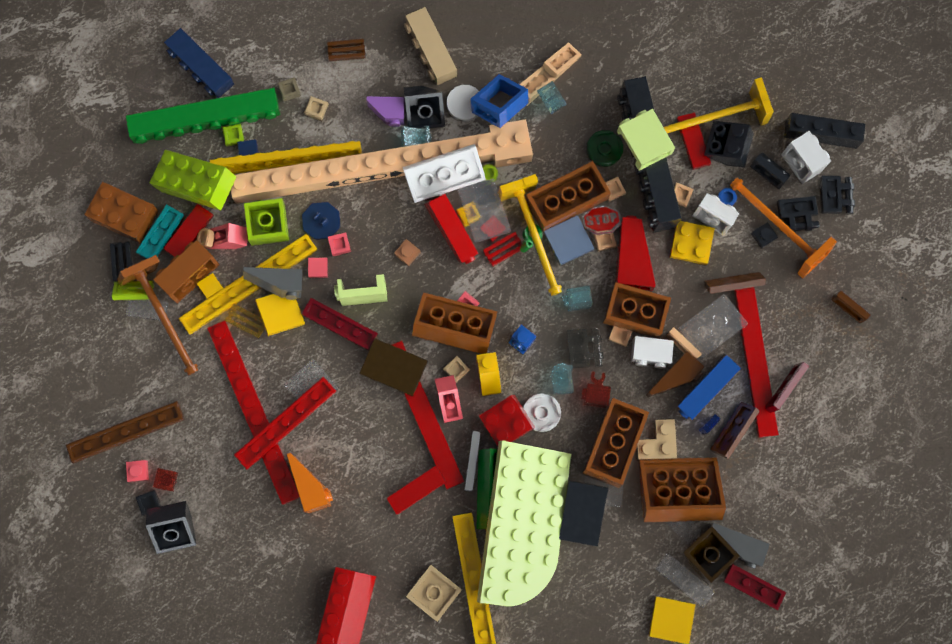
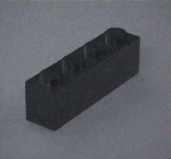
M791 113L785 122L784 138L797 139L810 131L812 135L817 137L819 143L857 149L864 142L865 124Z

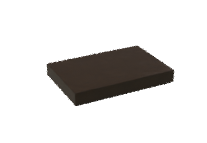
M375 338L359 374L413 397L428 364V360Z

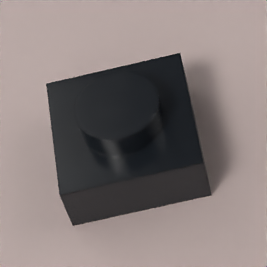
M768 222L751 233L761 249L778 238Z

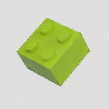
M282 198L244 203L247 235L251 246L289 241L286 209Z

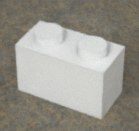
M635 336L632 341L631 362H635L637 366L652 364L655 368L665 369L666 366L672 364L674 341Z

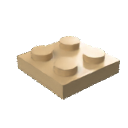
M430 565L406 597L438 622L462 589Z

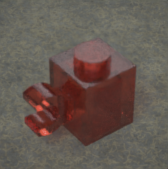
M592 371L590 380L593 384L588 383L586 388H582L581 399L584 400V405L607 408L609 406L611 387L603 386L606 377L605 373H602L601 379L597 380L594 377L595 372Z

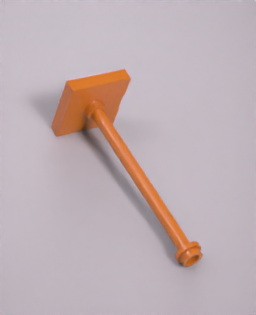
M736 178L730 184L732 190H738L808 255V259L798 272L802 279L805 278L829 255L837 241L830 237L818 250L812 249L742 184L744 182L742 179Z

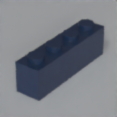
M181 28L164 42L169 56L173 59L176 57L180 61L178 64L185 71L189 70L192 73L191 77L198 84L201 82L205 86L204 90L210 96L214 95L216 98H220L234 85L232 78Z

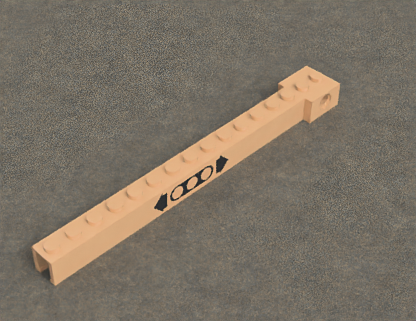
M525 119L507 122L501 128L489 125V133L237 174L231 188V194L234 202L239 204L405 176L403 170L405 166L473 144L476 146L480 162L494 161L496 168L532 162L533 152Z

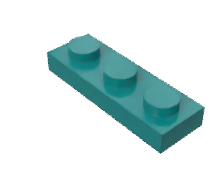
M166 204L136 253L145 259L155 255L158 257L184 217L183 213Z

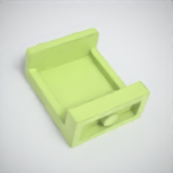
M653 109L649 111L643 110L631 120L627 118L619 124L617 133L618 135L622 134L637 160L635 165L639 171L671 155L675 149Z
M384 274L376 275L377 287L344 290L342 280L337 279L338 285H334L337 301H340L342 306L387 302Z

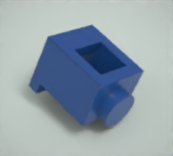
M521 324L508 343L523 355L533 344L536 336Z

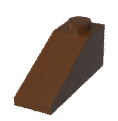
M687 351L646 396L648 398L686 385L692 380L696 382L703 375L701 371L704 366Z

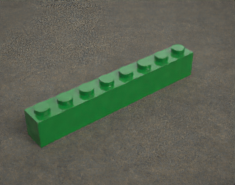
M275 88L126 115L130 139L133 143L142 144L152 139L163 140L168 136L179 137L189 132L200 133L205 129L216 130L226 125L232 126L242 122L253 123L263 118L274 119L281 114Z

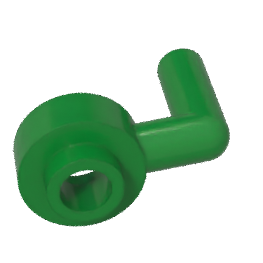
M535 224L541 239L543 235L542 229ZM528 226L524 228L522 233L524 239L520 247L522 253H525L534 244L533 239L529 236Z

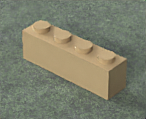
M426 7L406 15L404 27L408 34H412V43L415 49L420 50V59L423 65L427 64L429 68L427 72L431 81L435 80L436 84L439 85L457 77V69Z

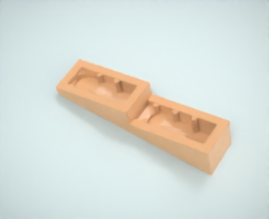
M567 43L547 59L541 68L519 84L528 89L529 103L526 106L581 57V54L570 43Z

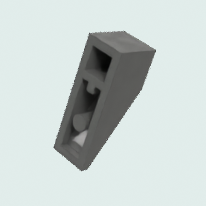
M243 267V279L281 298L288 300L301 298L302 269Z
M709 523V529L713 527L740 556L738 559L744 561L745 566L753 569L756 566L763 567L769 543L721 525Z

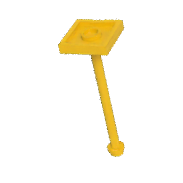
M761 77L754 80L749 94L752 101L665 126L664 129L666 133H671L752 108L755 109L760 126L768 124L774 111Z
M536 174L500 186L498 198L500 202L513 197L518 199L550 285L548 292L551 296L562 292V286L557 285L524 196L526 193L536 189L538 179Z

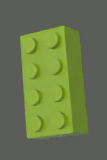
M165 150L149 183L162 193L221 211L236 176L226 167Z

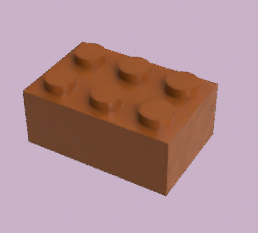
M102 182L84 215L90 221L141 244L158 210L153 204Z
M198 240L189 243L185 247V251L180 256H175L170 261L171 264L159 270L156 278L153 279L177 304L198 286L197 283L206 278L219 266L216 259Z
M615 282L603 323L659 338L664 329L671 298Z

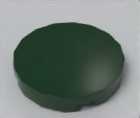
M600 130L595 132L588 140L586 152L588 158L594 164L600 167H609L615 165L620 160L624 145L621 138L614 134V132Z

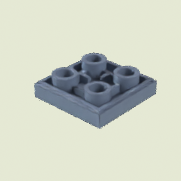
M578 216L544 231V235L560 266L595 249Z

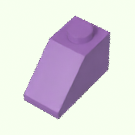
M367 96L368 107L386 125L391 127L404 125V97Z

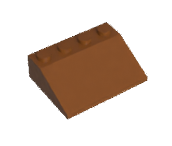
M717 457L639 460L644 522L723 520L726 504Z

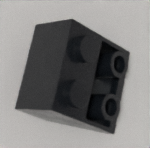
M713 121L704 155L727 166L745 168L754 135L750 124Z

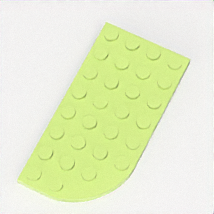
M499 441L477 602L501 606L519 605L534 598L549 583L558 563L559 536L567 493L571 461L570 453Z

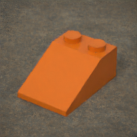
M288 453L287 457L304 512L312 513L330 507V501H333L330 489L326 488L296 456Z

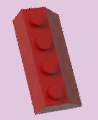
M340 567L335 568L316 644H360L376 576Z

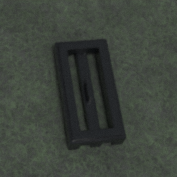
M129 241L110 244L114 282H118L116 249H118L120 271L124 270L123 248H126L127 268L132 266L131 243Z

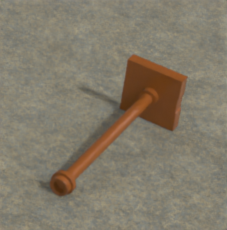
M157 255L120 271L117 280L120 286L134 280L140 281L186 367L184 372L189 376L198 371V365H193L146 278L147 274L156 271L160 261Z

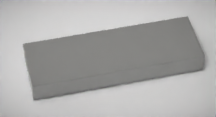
M473 431L465 484V491L469 492L473 491L480 432Z

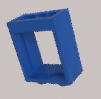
M500 74L470 99L472 113L499 128L505 125L529 103L528 89ZM499 91L513 97L501 108L488 102Z

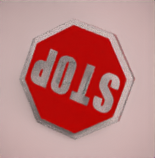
M607 205L593 207L582 216L584 229L596 235L613 233L622 224L620 212Z

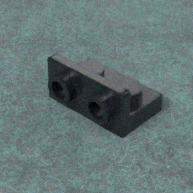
M764 153L759 154L750 165L753 170L777 189H780L790 177L787 171Z

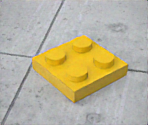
M680 221L675 228L670 258L707 265L715 228Z

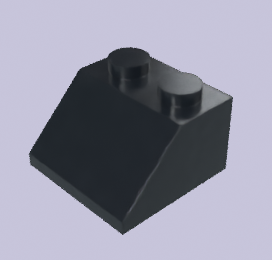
M186 501L147 509L146 528L157 554L196 545L192 516Z

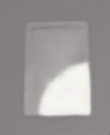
M494 178L458 189L475 243L511 232Z
M723 294L678 329L702 353L700 357L703 359L747 326L748 322L727 296Z

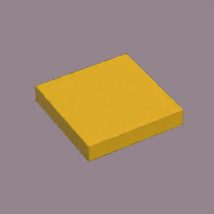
M271 294L255 300L268 336L305 325L296 299L288 300Z
M655 596L649 636L689 644L696 604Z

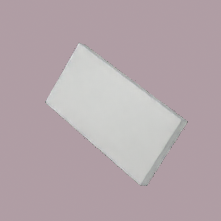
M475 144L403 167L415 203L486 180Z

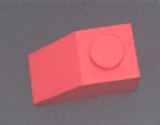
M227 223L211 228L214 232V241L212 248L207 249H238L247 246V227Z
M454 375L435 379L444 423L463 419Z

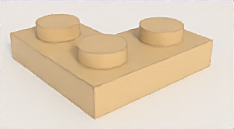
M675 419L655 420V439L639 440L637 460L676 459Z

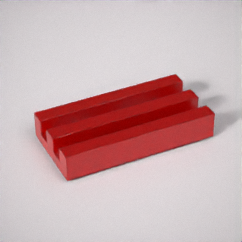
M513 232L485 248L483 253L491 266L494 267L520 252L522 242L518 238L517 233ZM513 238L515 239V240L512 241L511 243H509V244L505 245L504 247L498 249L497 251L493 252L492 254H489V252H491L492 250L498 248L499 246L503 245L504 243L510 241V240L513 239ZM518 244L517 248L493 261L492 258Z

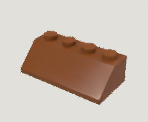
M423 293L414 321L412 336L486 354L497 311Z

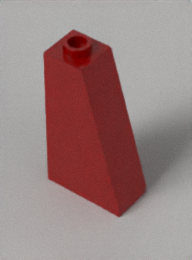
M441 194L425 203L427 211L459 263L465 262V264L474 261L476 259L474 256L479 253L446 194Z
M628 215L623 217L620 222L615 282L645 291H653L656 283L642 219Z

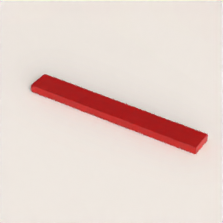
M755 288L734 290L753 407L759 410L755 418L758 438L778 436L775 412L770 413L765 409L772 398V391Z
M402 341L392 344V346L406 351ZM419 382L414 396L405 394V397L434 463L447 482L444 485L446 490L463 483L464 479L421 382Z

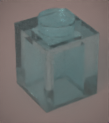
M553 81L537 90L551 114L567 105Z
M590 286L566 290L565 295H563V303L565 307L568 306V312L592 307Z

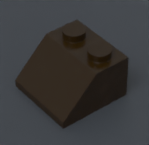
M713 527L683 552L693 570L707 585H710L740 557Z

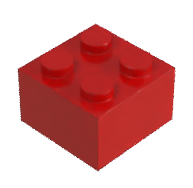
M510 395L479 416L497 446L499 441L513 443L535 429L534 424L515 395Z

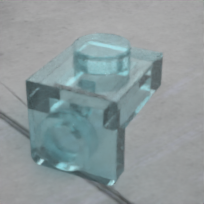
M405 126L401 128L402 147L430 143L431 141L429 126H424L421 129Z
M561 363L553 367L551 378L554 395L571 394L574 392L571 374L573 370L572 365Z

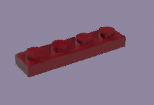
M310 298L302 312V316L368 351L374 339L378 337L377 332L313 298Z

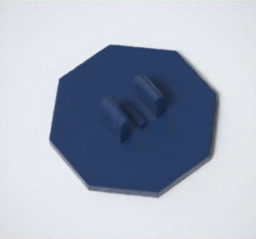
M329 202L312 203L302 214L303 230L314 240L328 239L329 236H333L341 228L340 212Z

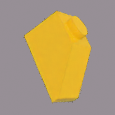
M496 352L477 355L476 361L482 396L500 394L501 384Z

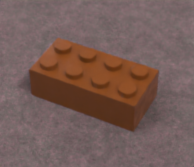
M592 161L526 194V201L537 224L544 233L545 230L609 200L611 192Z
M612 398L605 412L583 474L620 488L624 483L649 412Z

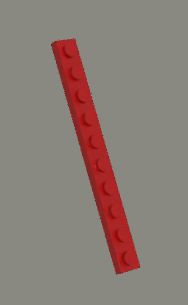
M224 320L207 329L251 433L255 437L269 424V420L228 324ZM277 444L262 459L282 505L300 498L281 448Z

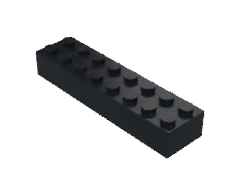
M646 76L624 80L620 93L617 95L619 106L622 105L623 109L621 113L622 120L627 118L631 120L643 110H654ZM665 157L640 171L634 164L635 173L640 177L639 189L641 193L643 192L645 198L643 199V206L645 210H648L649 217H647L649 228H652L653 233L675 229L682 218L667 158Z

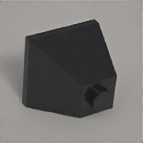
M426 86L404 87L409 131L445 127L441 90Z

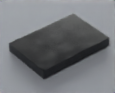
M569 480L559 540L598 546L608 487Z

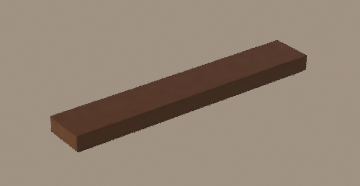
M176 401L66 444L70 460L74 464L185 419L179 402Z

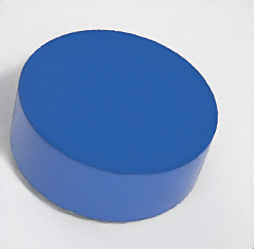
M730 188L722 189L717 196L726 205L733 206L737 200L735 191Z

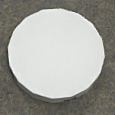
M460 85L451 90L447 97L449 114L454 119L463 120L464 122L477 118L478 116L471 111L470 99L479 91L470 85Z
M542 393L533 395L526 401L523 407L534 424L535 429L533 430L536 432L550 431L560 421V404L552 396Z

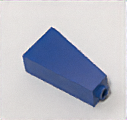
M725 354L678 404L680 408L678 412L686 419L690 417L693 420L741 369L740 366Z

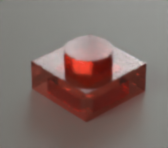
M157 468L153 488L174 492L178 472Z

